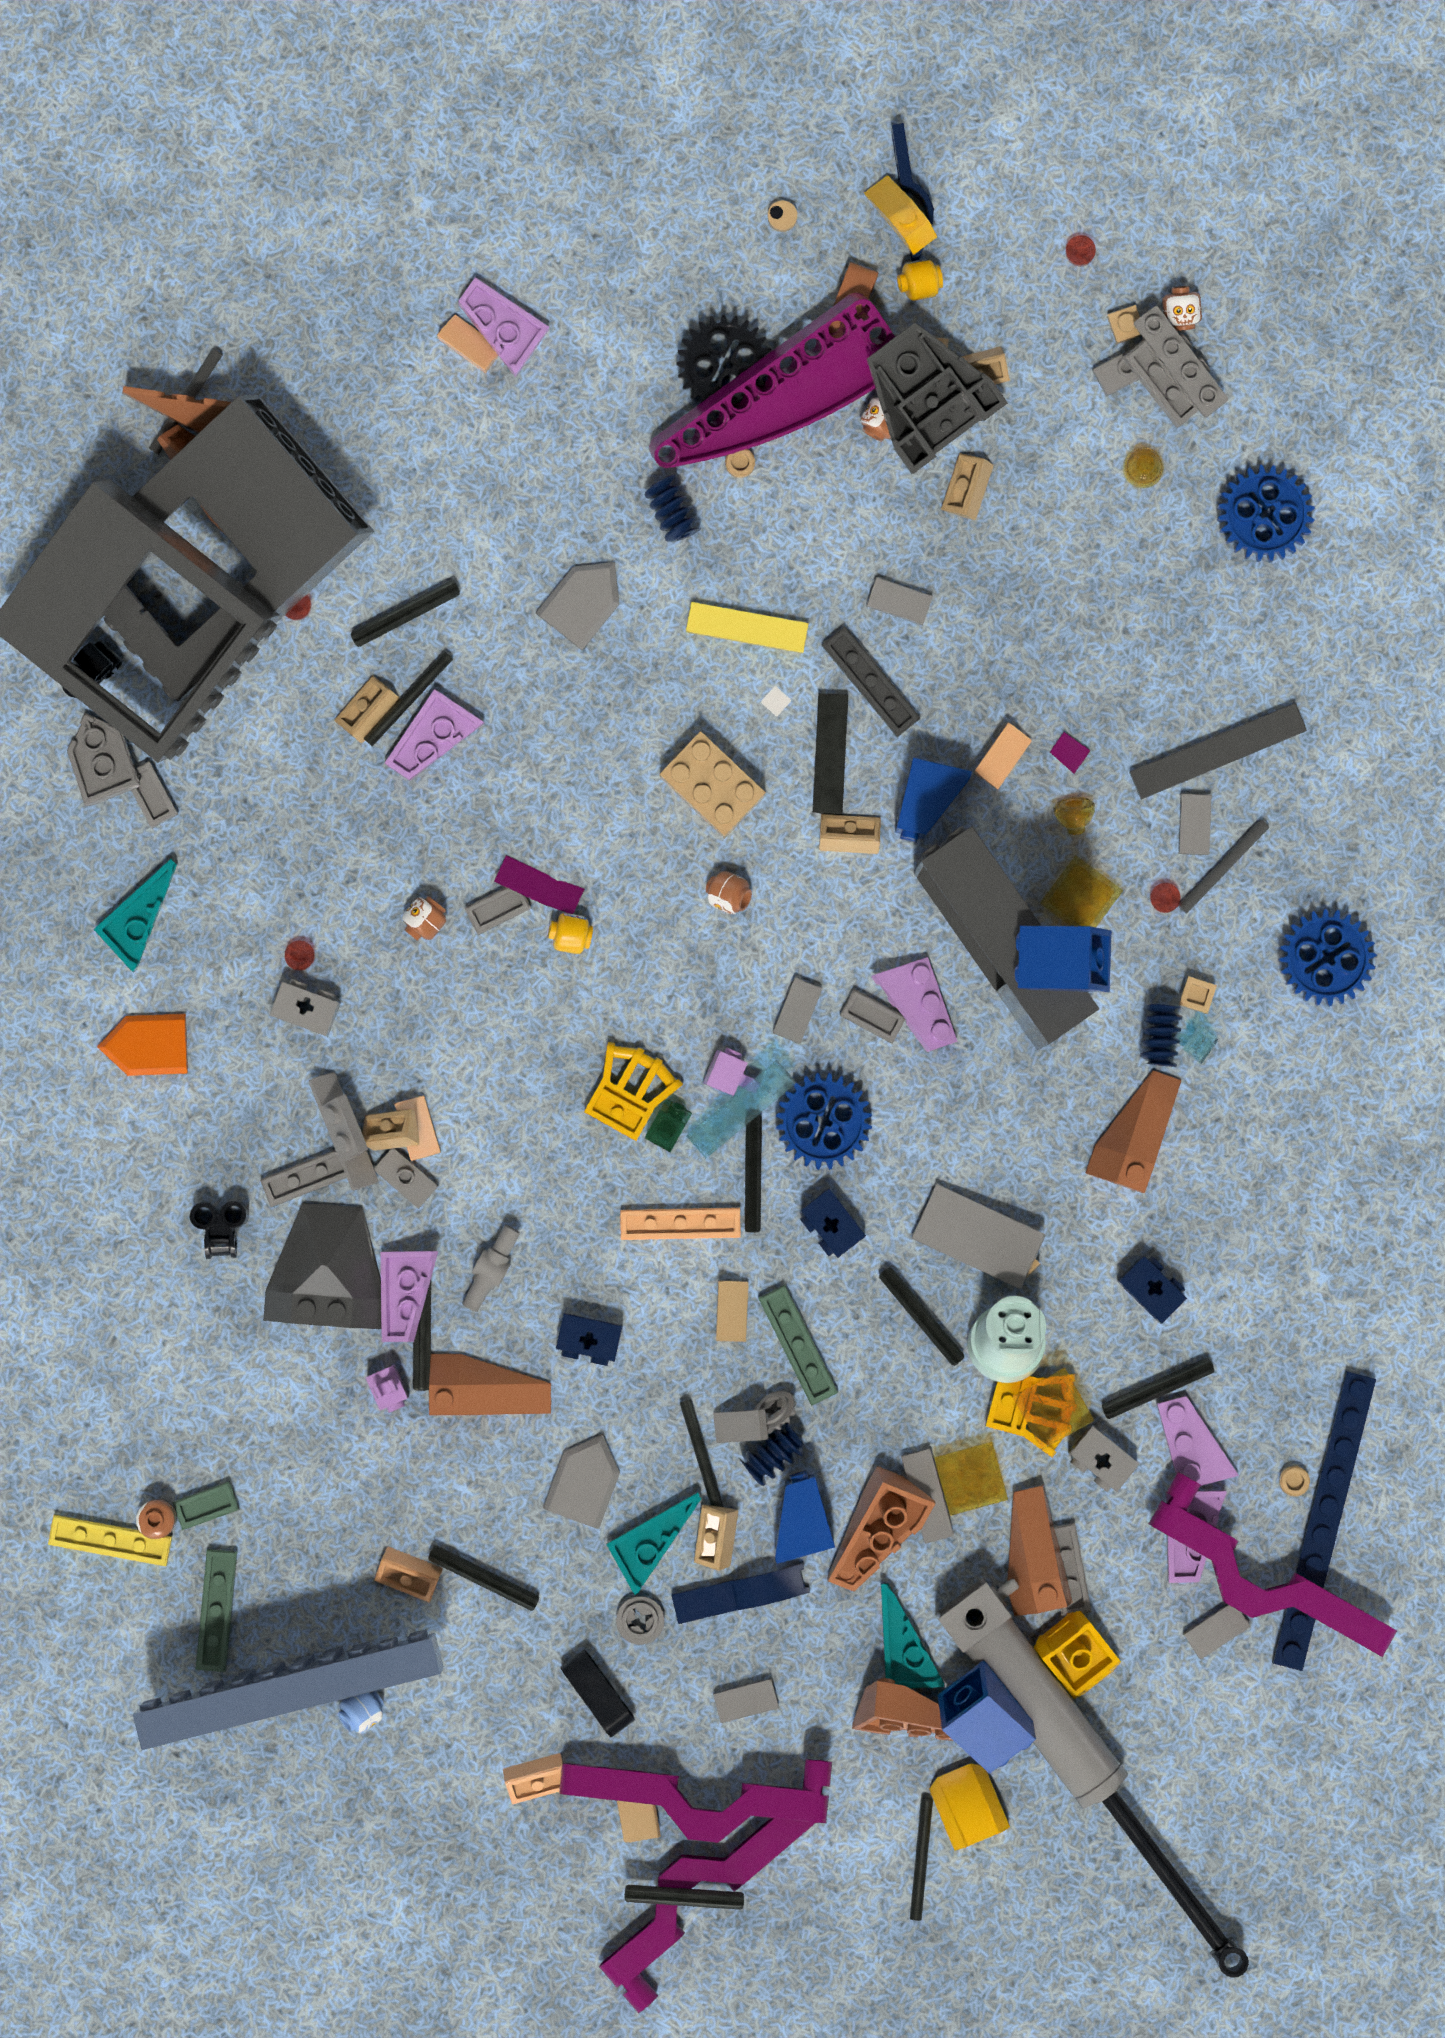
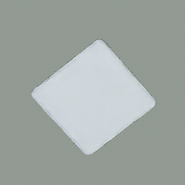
M774 686L761 703L775 716H778L791 702V699L778 687Z

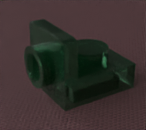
M666 1099L648 1130L645 1139L671 1153L692 1113L683 1104Z

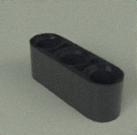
M585 1649L560 1666L568 1681L611 1738L636 1720Z

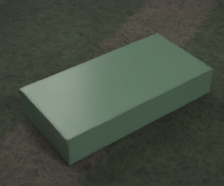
M230 1481L172 1502L182 1531L240 1510Z

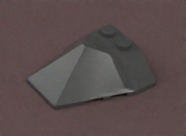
M913 323L866 358L894 450L911 474H914L937 457L935 455L937 452L977 422L985 421L1008 404L991 378L970 365L968 361L947 348L945 344L916 323Z
M302 1203L265 1291L263 1321L344 1328L382 1329L381 1281L363 1207Z

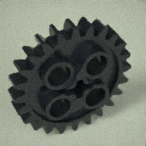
M722 314L720 323H716L714 317L710 316L709 326L699 321V332L691 328L689 329V333L693 338L692 340L682 339L683 344L687 346V350H678L677 353L685 358L684 361L677 362L676 366L685 369L684 372L678 375V378H687L688 382L683 386V389L693 388L694 391L690 397L691 399L700 395L702 403L722 388L724 377L730 375L737 377L762 359L764 355L771 352V348H762L761 346L766 341V337L759 339L755 337L759 330L758 327L751 331L747 329L749 320H746L740 326L738 325V317L736 315L732 322L729 323L725 314ZM713 336H724L727 340V347L722 351L714 350L710 345V340ZM737 339L739 344L729 361L733 367L731 369L725 368L716 386L711 387L710 383L720 365L716 361L717 358L723 359L733 341ZM742 349H747L753 354V362L747 366L739 364L736 359L737 353ZM701 361H707L712 365L713 372L708 377H700L696 372V365ZM760 375L756 379V386L764 385L765 382L761 379L762 377H768V375ZM735 393L732 396L731 403H739L743 399L744 393Z

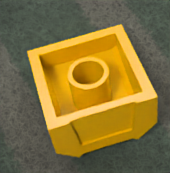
M1082 1611L1067 1613L1066 1617L1043 1635H1039L1034 1646L1036 1652L1073 1699L1088 1692L1111 1674L1121 1663Z
M970 1763L941 1775L935 1779L929 1788L954 1851L966 1848L1010 1828L989 1775L981 1765Z

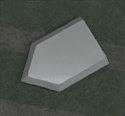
M615 562L572 567L537 610L536 614L579 649L583 650L619 606Z
M84 713L80 722L81 726L74 740L71 741L67 753L84 805L92 806L136 789L140 786V782L124 735L110 724Z
M603 1434L564 1451L543 1509L596 1529L600 1528L620 1474Z

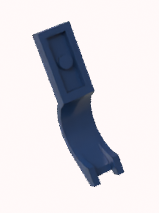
M904 123L894 124L891 126V136L899 186L904 192L910 193L920 200L925 209L927 219L933 225L934 208L930 197L920 185L912 180ZM924 248L914 255L910 251L911 262L920 260Z
M800 1563L761 1575L728 1580L671 1594L678 1624L732 1611L768 1605L810 1593L809 1586L804 1587L800 1572V1570L804 1569V1565Z

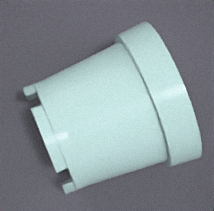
M1021 1296L1005 1297L992 1308L982 1313L972 1325L967 1340L970 1359L978 1371L987 1378L1002 1383L1018 1382L1032 1375L1040 1366L1045 1352L1046 1320L1044 1314L1032 1304V1301ZM999 1338H1005L1006 1342H1000ZM1025 1338H1030L1031 1343H1026Z

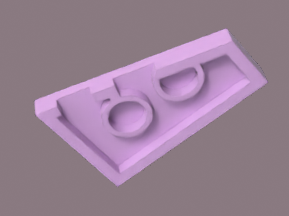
M476 277L458 301L461 309L516 378L549 331V326Z
M434 689L384 764L410 781L485 723Z
M928 957L871 976L877 985L879 984L887 994V999L892 1006H896L905 1018L907 1026L927 1052L958 1042Z
M438 1251L380 1252L382 1342H414Z
M1187 1396L1156 1403L1175 1474L1178 1471L1201 1484V1486L1239 1476Z
M1197 1491L1187 1512L1216 1527L1227 1491ZM1166 1493V1503L1171 1497L1168 1493ZM1167 1535L1168 1582H1199L1207 1557Z

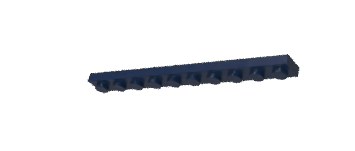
M1347 1371L1345 1372L1295 1573L1324 1588L1376 1383L1374 1378ZM1295 1607L1285 1609L1272 1661L1273 1664L1303 1671L1316 1619Z

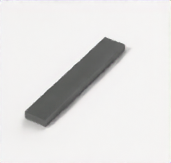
M1294 703L1129 773L1142 800L1304 733L1307 729L1297 705Z

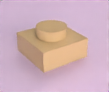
M1136 305L1107 315L1116 344L1141 336L1133 325L1140 318Z
M1188 976L1178 1005L1208 1014L1217 985Z

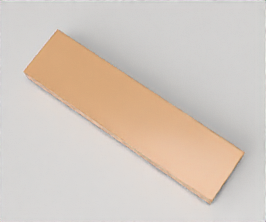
M740 1208L620 1210L621 1240L741 1238Z

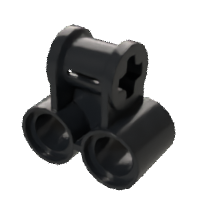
M99 640L95 644L90 642L85 645L74 657L73 663L100 684L104 679L106 680L114 674L112 671L115 667L117 670L119 669L123 660L105 642ZM62 686L64 692L68 696L76 698L73 694H71Z
M238 1201L227 1202L222 1206L220 1214L216 1206L211 1203L202 1202L193 1206L189 1217L194 1227L205 1230L204 1249L206 1260L211 1259L212 1256L230 1255L231 1258H237L235 1228L242 1227L249 1219V1210L246 1205ZM232 1206H237L242 1211V1218L238 1223H232L227 1218V1211ZM203 1207L208 1208L212 1213V1219L206 1225L201 1224L197 1219V1213ZM227 1244L226 1247H215L214 1245Z

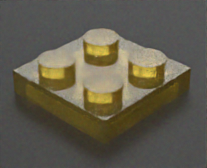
M1075 855L1039 904L1069 926L1097 927L1123 890Z
M1065 1367L1012 1396L1041 1450L1094 1421Z
M992 1441L934 1457L950 1516L1008 1500Z

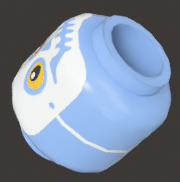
M375 1691L345 1698L340 1702L338 1717L349 1732L364 1733L382 1720L383 1713L381 1708L384 1706V1703Z

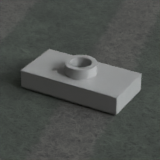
M1129 351L1093 369V373L1106 397L1139 380L1122 359Z
M395 1148L390 1149L374 1168L377 1174L418 1209L438 1187L435 1182Z

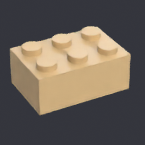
M701 731L659 774L660 778L724 839L766 796V792Z

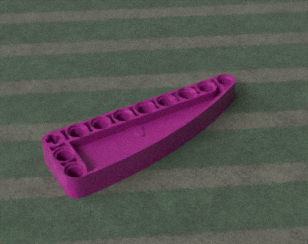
M852 293L656 435L649 445L650 454L661 467H677L749 449L808 426L875 389L866 358L895 338V335L875 306L863 294ZM861 304V309L863 311L857 314V309L855 307ZM834 321H841L839 330L829 333L830 324ZM881 327V333L878 337L869 338L870 331L873 328ZM816 339V345L813 349L804 350V345L808 340ZM792 357V363L789 367L780 368V362L783 358ZM760 375H768V380L764 385L756 386V379ZM735 393H744L741 402L737 404L731 403L732 396ZM711 411H720L719 417L716 420L707 421V416ZM695 428V434L692 438L683 439V433L686 429ZM663 446H671V451L667 456H658V452Z

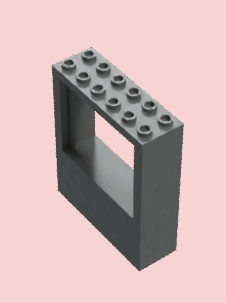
M111 479L92 482L0 608V637L159 763L166 759L171 760L175 755L179 757L189 745L186 739L192 732L197 733L207 721L204 715L210 708L214 710L224 698L222 691L228 685L232 686L242 674L239 670L246 661L249 663L260 650L257 647L258 643L263 638L267 639L277 627L275 621L279 614L270 611L247 592L242 584L157 518ZM151 552L241 623V626L161 733L71 662L77 651Z
M963 826L959 827L947 836L941 848L936 843L922 853L916 864L917 869L914 875L1036 1050L1049 1045L1099 1010V1007L1088 992L1018 988V983L1015 980V967L1019 964L1016 936L1020 933V926H1041V924L972 826L967 830Z

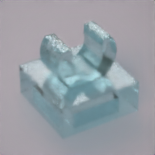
M1187 1025L1186 1028L1192 1033V1036L1188 1041L1178 1038L1180 1040L1179 1044L1192 1059L1202 1064L1218 1039L1201 1025L1197 1029L1193 1025Z

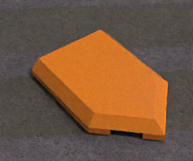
M186 1014L125 1016L97 1048L127 1076L188 1074Z

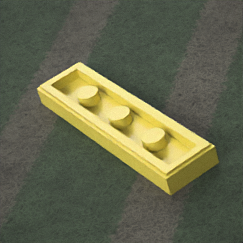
M691 602L686 632L803 654L809 623Z
M54 1514L48 1545L167 1566L173 1536L167 1535L161 1539H150L136 1529Z

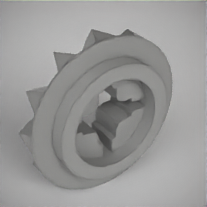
M775 1391L762 1398L754 1410L765 1409L767 1430L770 1434L775 1428L781 1430L784 1423H790L789 1417L796 1414L794 1407L797 1402L789 1392Z
M644 1596L633 1597L620 1606L616 1617L617 1628L621 1636L628 1642L637 1645L648 1644L661 1634L664 1627V1614L655 1600ZM635 1608L641 1615H653L645 1621L647 1632H644L643 1628L639 1625L628 1626L635 1619Z

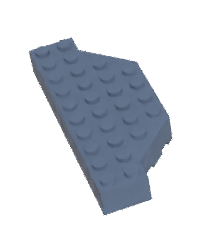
M427 1629L410 1633L407 1637L408 1640L398 1641L397 1637L382 1640L374 1646H371L370 1642H365L352 1646L353 1648L348 1651H344L343 1646L326 1650V1653H323V1656L315 1659L314 1654H309L296 1658L293 1661L294 1663L286 1666L285 1661L268 1665L261 1673H256V1669H250L238 1673L235 1678L225 1683L223 1679L206 1683L202 1689L191 1693L190 1690L172 1694L169 1697V1701L162 1702L161 1697L144 1701L133 1714L141 1750L439 1675L443 1671L444 1666L436 1634H428Z

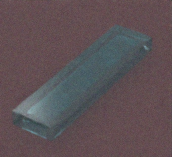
M778 1060L774 1061L688 1133L686 1137L706 1159L794 1086L796 1081Z

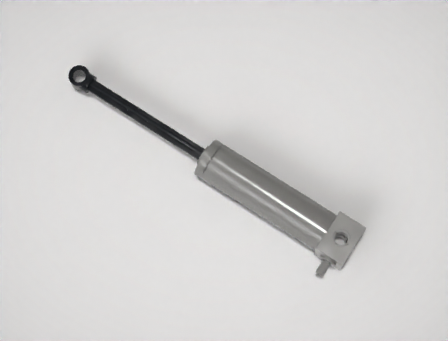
M981 1578L936 1612L937 1619L975 1666L983 1660L990 1666L1032 1719L1036 1740L1033 1741L1034 1745L1073 1797H1075L1079 1805L1084 1809L1100 1802L1105 1805L1213 1949L1210 1954L1215 1959L1221 1972L1231 1978L1243 1975L1249 1965L1245 1951L1232 1937L1226 1938L1116 1790H1118L1120 1784L1128 1776L1127 1771L1012 1620L1011 1614L1005 1607L1007 1604L1004 1599L1019 1588L1018 1583L1012 1578L996 1590L993 1585L990 1587L984 1578ZM979 1609L981 1614L976 1621L970 1622L966 1620V1614L969 1610ZM1230 1953H1236L1240 1956L1239 1963L1234 1967H1228L1224 1963L1225 1957Z

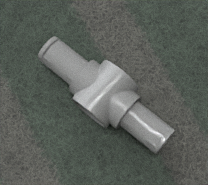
M505 1225L494 1246L483 1251L472 1271L474 1282L462 1305L478 1312L489 1290H493L495 1286L499 1287L511 1265L508 1263L510 1260L509 1254L520 1235L519 1231Z

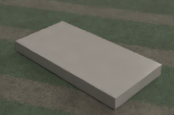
M936 1184L912 1239L1021 1289L1046 1234Z

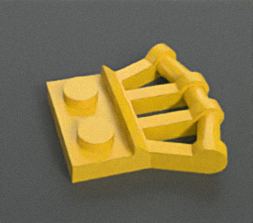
M608 1042L603 1078L584 1113L637 1141L655 1107L678 1090L683 1083L680 1079H675L663 1064L662 1059L658 1057L654 1059L644 1053V1049L640 1047L635 1049L615 1046V1043ZM613 1058L631 1060L617 1086L611 1083ZM637 1064H640L649 1069V1072L634 1096L625 1091L624 1088ZM657 1074L667 1088L647 1103L642 1098Z
M1075 1374L1040 1378L1029 1376L1024 1380L1013 1383L996 1382L985 1426L1023 1436L1053 1458L1057 1453L1055 1449L1068 1432H1071L1072 1425H1070L1072 1413L1076 1412L1078 1406L1075 1404L1073 1382L1076 1381ZM1061 1383L1063 1401L1036 1394V1387ZM1035 1401L1061 1408L1058 1421L1030 1414L1032 1402ZM1028 1421L1055 1428V1430L1044 1443L1026 1429Z

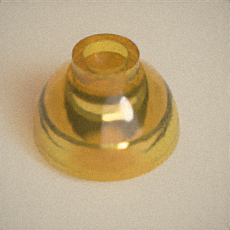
M1139 447L1127 454L1123 462V474L1126 480L1137 488L1145 489L1156 485L1164 473L1162 457L1157 451L1149 447Z
M1069 797L1058 801L1054 805L1053 811L1057 821L1067 828L1068 834L1079 835L1085 832V826L1092 820L1095 812V803L1085 797Z

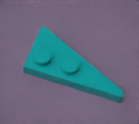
M172 859L93 929L132 972H135L139 966L175 873L177 864Z
M698 1492L606 1543L634 1595L639 1593L702 1499Z
M881 1583L885 1678L895 1681V1684L903 1685L910 1689L944 1687L943 1679L888 1583Z

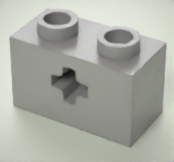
M291 979L289 984L282 982L270 1016L328 1037L341 1004L334 1001L336 995L319 989L317 994L306 991L308 985ZM309 998L311 999L310 1004L314 1006L312 1012L307 1011L303 1015V1009L298 1007L300 1001L306 1002Z
M1092 1425L1086 1429L1068 1452L1073 1456L1070 1462L1083 1473L1087 1469L1097 1476L1094 1482L1106 1492L1110 1488L1118 1492L1139 1466L1137 1461ZM1107 1453L1106 1460L1109 1462V1465L1107 1467L1101 1465L1096 1468L1097 1460L1094 1457L1097 1454L1103 1456Z

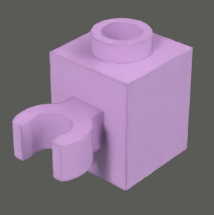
M726 1047L724 1052L716 1050L703 1084L734 1096L738 1085L757 1093L761 1081L744 1075L743 1073L748 1063L741 1060L743 1054Z
M395 1364L365 1377L379 1410L387 1408L390 1413L405 1406L403 1400L409 1398V1395Z

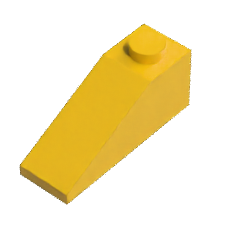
M888 175L864 192L868 200L913 255L937 238L927 217Z

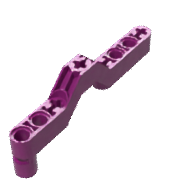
M1177 1471L1166 1493L1171 1495L1167 1503L1161 1500L1148 1524L1212 1561L1222 1600L1226 1604L1251 1618L1295 1607L1381 1657L1384 1656L1397 1632L1396 1629L1294 1572L1289 1583L1267 1589H1262L1241 1577L1233 1552L1239 1541L1187 1512L1201 1484Z
M805 1759L802 1789L742 1783L741 1797L724 1811L693 1808L678 1789V1775L562 1763L559 1794L660 1805L688 1840L719 1843L751 1816L826 1823L829 1795L822 1794L823 1786L830 1787L832 1762Z
M770 1818L724 1858L681 1854L659 1873L658 1887L692 1889L699 1882L707 1881L727 1883L733 1891H736L815 1823ZM656 1904L655 1917L599 1965V1968L615 1987L624 1986L626 1990L622 1995L637 2013L643 2011L658 1997V1994L640 1973L685 1934L676 1923L678 1905Z

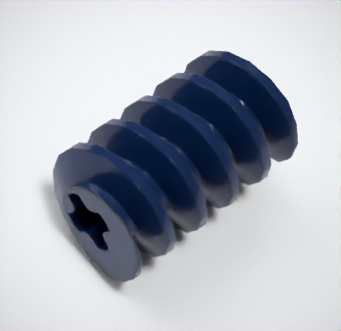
M677 474L658 480L644 494L647 499H654L649 506L652 510H658L654 516L656 520H664L659 528L661 531H669L664 537L667 542L683 540L701 530V528L691 527L697 520V517L687 518L686 516L692 510V506L682 507L681 505L687 499V496H677L676 494L682 488V485L671 484L677 477Z
M1164 1004L1146 1005V1010L1153 1013V1015L1144 1018V1022L1152 1025L1150 1028L1143 1029V1034L1151 1037V1039L1144 1040L1141 1043L1142 1046L1149 1049L1147 1052L1140 1053V1057L1148 1061L1145 1064L1177 1067V1063L1169 1060V1057L1178 1055V1051L1172 1049L1171 1045L1179 1044L1180 1040L1173 1037L1172 1033L1180 1032L1181 1028L1174 1025L1173 1022L1183 1019V1016L1175 1013L1176 1009L1183 1007Z
M784 1423L785 1433L778 1429L774 1430L776 1440L770 1437L765 1440L766 1448L758 1443L755 1445L757 1455L747 1451V1463L740 1459L756 1482L763 1487L766 1485L764 1475L772 1479L776 1477L774 1467L782 1472L785 1470L783 1460L791 1464L795 1463L793 1452L801 1457L804 1456L802 1445L805 1444L788 1423Z

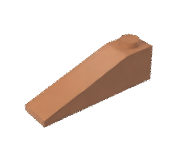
M123 386L122 391L123 395L198 434L231 403L209 398L195 400L194 397L188 395H165L164 392L127 386Z
M877 1466L863 1490L828 1574L827 1581L853 1592L857 1590L880 1568L879 1564L892 1552L895 1554L901 1548V1544L912 1533L915 1535L922 1529L936 1504L935 1500L904 1476Z

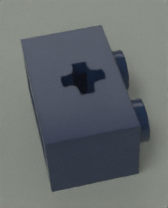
M827 1189L800 1210L804 1215L800 1218L801 1222L810 1233L814 1230L817 1231L822 1238L818 1244L828 1257L834 1253L839 1258L866 1237L830 1189ZM827 1216L831 1220L838 1219L839 1223L836 1225L837 1232L833 1233L831 1230L825 1232L823 1230V1227L826 1225L824 1219Z
M1141 1256L1117 1282L1159 1324H1162L1187 1299L1182 1294L1186 1289L1174 1277L1168 1280L1161 1273L1164 1267L1153 1256L1149 1259ZM1149 1281H1159L1161 1283L1158 1286L1161 1291L1159 1294H1148L1147 1291L1150 1287L1147 1283Z
M563 1313L556 1349L562 1350L561 1356L579 1359V1354L590 1356L591 1363L608 1366L609 1361L615 1362L623 1326ZM588 1332H592L593 1338L598 1340L597 1344L590 1346V1349L585 1348V1343L580 1341V1337L586 1336Z

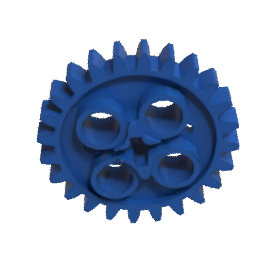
M1263 465L1258 467L1257 474L1251 468H1248L1246 470L1247 478L1238 473L1236 475L1238 485L1232 482L1227 484L1228 489L1232 493L1223 492L1220 496L1227 501V503L1217 506V509L1225 512L1224 515L1217 518L1218 522H1226V526L1220 530V533H1230L1231 536L1227 539L1226 544L1235 541L1237 546L1234 552L1237 553L1242 548L1245 549V559H1248L1252 553H1255L1257 562H1260L1263 555H1266L1269 563H1272L1274 554L1277 553L1279 558L1283 560L1285 558V549L1294 554L1296 548L1293 543L1302 546L1305 541L1300 535H1310L1311 530L1305 524H1312L1315 521L1314 518L1307 516V513L1315 509V506L1306 505V502L1311 499L1312 495H1303L1301 493L1306 484L1296 486L1297 475L1290 479L1286 478V468L1280 475L1276 474L1275 465H1272L1269 473H1265ZM1265 486L1273 487L1276 491V499H1265L1262 495V488ZM1250 492H1253L1255 494L1259 504L1264 510H1272L1273 513L1270 515V519L1268 517H1265L1263 519L1260 517L1262 509L1256 503V501H1254L1249 496ZM1248 504L1252 508V516L1244 518L1239 515L1238 505ZM1288 510L1292 512L1294 522L1291 524L1283 523L1279 518L1280 511ZM1272 522L1283 532L1281 536L1277 534ZM1260 527L1266 528L1270 533V540L1266 542L1259 541L1255 535L1256 529Z
M1323 909L1321 918L1318 917L1315 911L1310 912L1311 921L1302 916L1299 918L1301 927L1294 924L1290 925L1294 933L1293 936L1283 935V938L1289 944L1288 946L1279 947V950L1285 952L1286 956L1278 959V962L1286 963L1287 968L1280 971V974L1290 975V978L1285 983L1286 985L1293 983L1297 985L1293 992L1294 995L1301 991L1305 992L1303 1001L1306 1002L1314 996L1315 1005L1318 1006L1324 998L1327 1006L1330 1007L1333 1004V999L1336 998L1341 1005L1344 1004L1345 994L1350 999L1356 998L1353 991L1354 988L1361 992L1365 990L1361 983L1362 980H1372L1366 974V971L1376 969V966L1368 963L1369 959L1377 956L1375 953L1368 952V948L1375 943L1373 941L1365 942L1364 938L1369 934V931L1361 933L1358 931L1361 921L1353 925L1350 924L1351 914L1346 915L1342 920L1340 919L1339 910H1336L1332 917H1329L1327 909ZM1328 929H1333L1338 933L1339 941L1336 945H1329L1325 941L1324 934ZM1344 943H1350L1349 948L1331 959L1332 965L1327 962L1310 973H1305V968L1323 958V950L1326 953H1330ZM1303 945L1310 946L1314 951V957L1310 962L1300 958L1299 950ZM1344 954H1349L1355 959V967L1351 971L1345 970L1341 966V958ZM1319 970L1326 971L1330 976V983L1326 987L1319 986L1315 980Z
M816 1073L815 1082L812 1083L805 1076V1086L801 1087L798 1083L794 1082L793 1085L796 1092L793 1094L785 1091V1095L789 1099L788 1103L779 1102V1105L785 1109L784 1113H777L775 1116L783 1119V1124L776 1126V1129L785 1131V1134L779 1138V1141L788 1140L790 1144L786 1147L785 1151L788 1152L795 1149L797 1152L794 1160L796 1161L801 1156L805 1157L804 1166L806 1167L810 1164L811 1160L815 1161L817 1170L820 1169L822 1162H826L828 1169L831 1170L835 1160L842 1167L844 1166V1156H847L852 1161L855 1159L852 1153L853 1149L863 1151L859 1144L860 1140L869 1141V1138L863 1134V1130L872 1129L871 1125L865 1123V1119L871 1117L872 1113L863 1112V1108L869 1102H859L858 1099L863 1092L853 1093L851 1091L854 1086L853 1082L846 1087L843 1086V1076L837 1082H832V1074L828 1073L826 1081H822L819 1073ZM813 1093L822 1095L824 1106L820 1110L810 1109L807 1105L809 1095ZM834 1096L836 1101L828 1119L832 1122V1126L824 1128L818 1145L813 1146L812 1141L819 1127V1123L815 1119L817 1116L822 1117L824 1115L830 1097ZM842 1104L849 1106L852 1110V1116L846 1122H841L835 1117V1109ZM801 1121H808L813 1127V1133L808 1138H801L796 1133V1125ZM830 1132L838 1134L841 1140L839 1147L834 1150L826 1148L823 1142L825 1135Z

